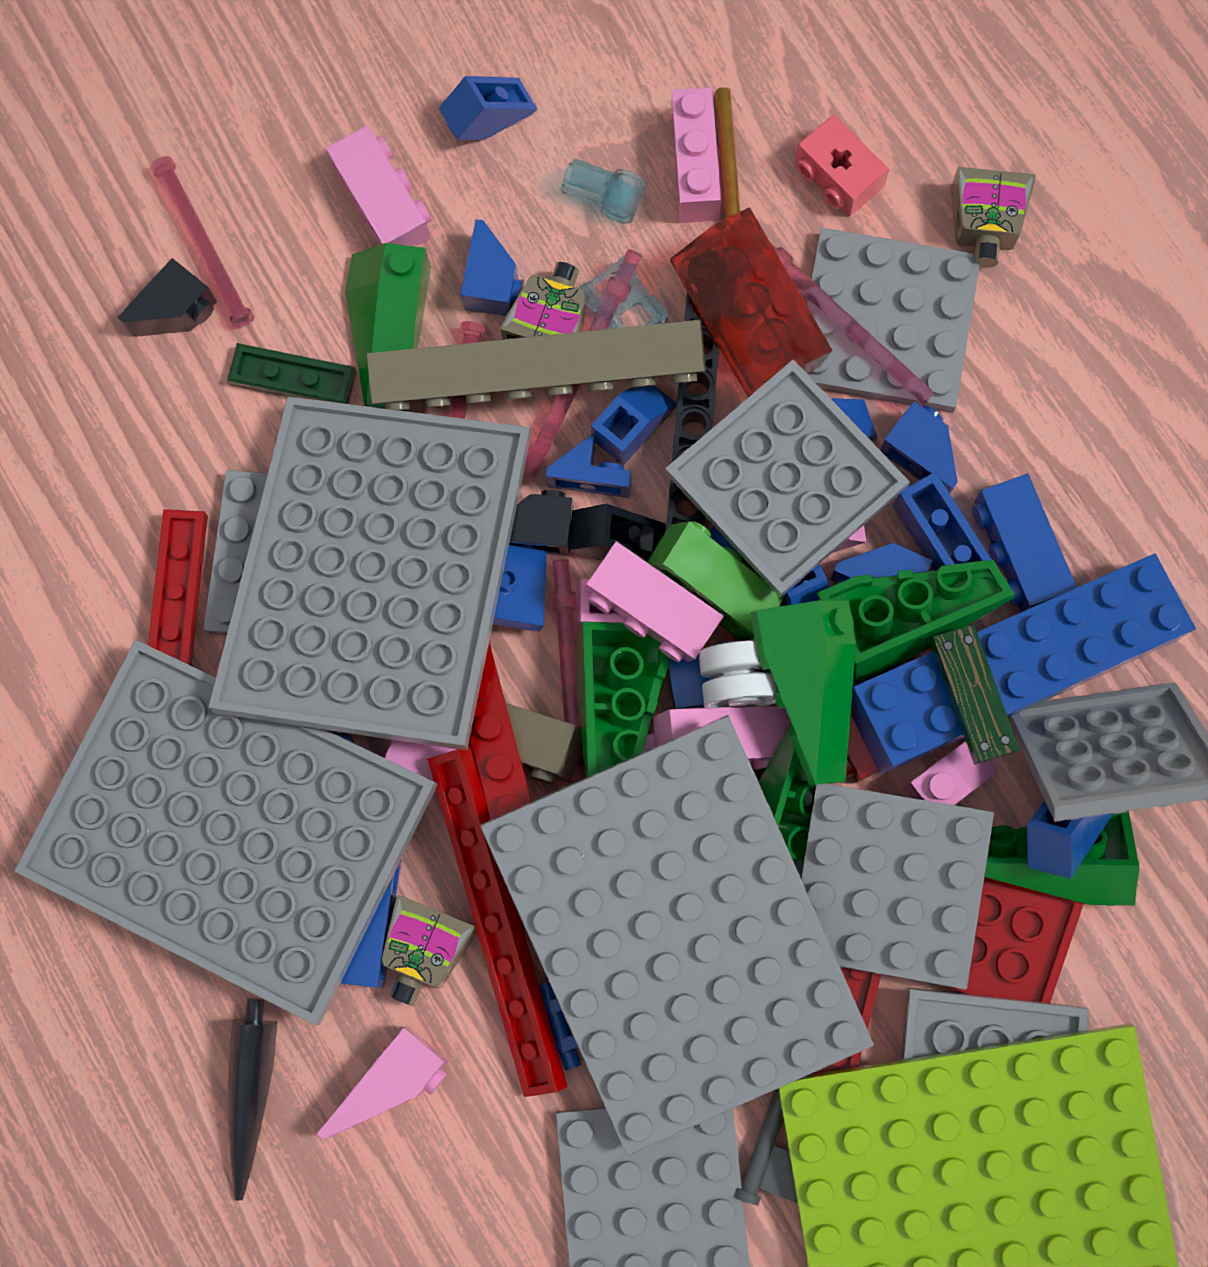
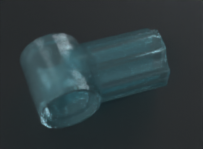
M574 158L569 163L564 174L561 191L562 194L599 207L605 216L616 222L628 224L632 222L648 185L642 177L634 172L618 169L613 173Z

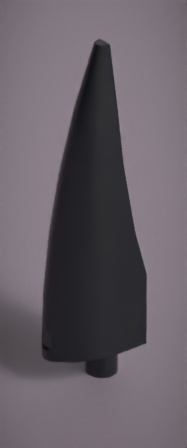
M247 998L245 1019L235 1018L232 1020L228 1120L231 1170L236 1201L243 1200L258 1144L274 1065L278 1021L263 1020L264 999Z

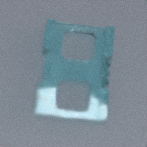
M624 256L594 279L580 286L581 289L586 291L587 305L593 312L597 311L598 316H602V321L606 322V326L610 327V329L627 327L622 321L621 315L636 304L642 305L651 316V320L645 325L658 324L659 322L664 323L669 319L668 312L654 294L649 295V291L639 280L637 272ZM611 274H618L627 285V289L614 299L607 300L598 290L597 285Z

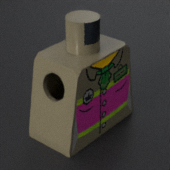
M965 167L957 168L951 184L956 243L961 246L975 247L974 263H980V267H994L998 265L999 250L1014 249L1022 230L1036 174Z
M557 262L551 279L536 274L531 275L500 328L502 339L583 332L587 298L586 291L574 287L579 270L569 263Z
M398 895L381 965L399 972L389 997L414 1006L423 982L436 988H442L477 933L475 926Z

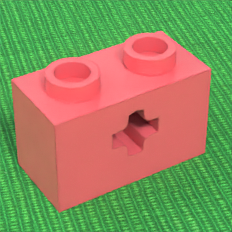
M835 114L830 116L798 144L795 162L800 174L806 180L814 181L824 191L827 201L834 208H841L849 217L885 187L889 168Z

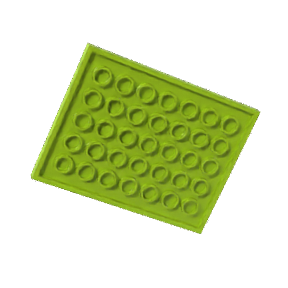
M1131 1023L811 1074L778 1088L808 1267H1178L1135 1026Z

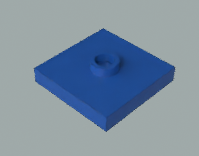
M509 545L493 620L494 625L541 631L544 626L547 551Z

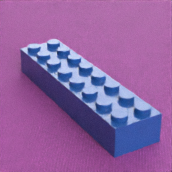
M1154 553L980 630L977 634L1009 718L1172 644L1194 631L1196 627L1159 558ZM934 652L854 686L852 689L851 716L880 775H884L964 738Z

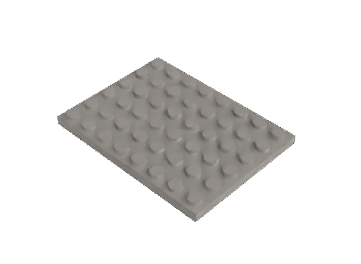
M287 396L208 708L217 714L467 751L531 439L530 427Z
M135 639L14 872L314 1025H320L428 806L437 783L324 729L213 713L208 706L215 677Z
M728 715L481 824V829L626 1155H630L874 1046Z

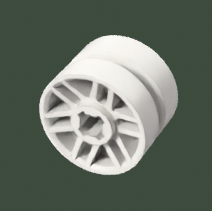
M755 641L719 644L699 651L701 676L711 679L702 684L704 708L756 707L776 703L773 695L779 692L772 673H770V669H762L757 656Z

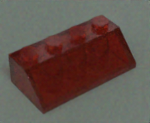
M750 207L712 225L671 257L670 263L747 397H750L792 360L806 373H809L819 368L833 351Z

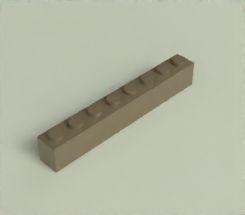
M700 320L367 353L372 404H384L385 409L398 411L410 409L409 401L425 400L426 408L449 406L450 397L466 396V404L491 401L490 393L506 392L507 400L532 397L531 389L547 388L548 396L573 393L572 385L589 384V392L614 389V381L630 380L631 387L656 385L655 377L672 376V383L697 381V373L706 372L702 322Z

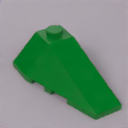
M384 243L351 255L345 294L364 405L367 407L385 409L384 404H372L367 353L416 349L419 346L431 272V264L424 247Z
M987 560L944 565L936 571L912 573V569L897 571V575L872 578L871 574L859 575L818 592L817 598L818 600L849 601L856 640L853 683L857 685L894 669L930 648L929 640L933 636L966 627L1014 599L1015 594L995 561Z
M819 600L750 612L758 659L762 669H770L779 691L773 696L778 709L786 708L793 726L790 739L809 786L845 782L856 651L854 623L849 601Z
M583 621L574 639L575 680L585 777L643 752L652 716L658 703L657 699L669 666V657L658 649L661 645L659 641L649 634L645 638H641L627 629L623 623Z

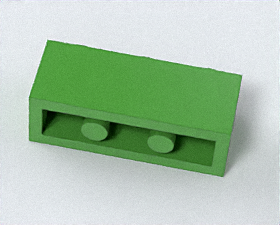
M693 521L670 525L647 563L722 614L724 617L719 625L738 640L755 639L750 612L779 607L785 596L780 598L756 571H752L742 563V557L736 551L728 547H721L711 539L710 531L703 525Z

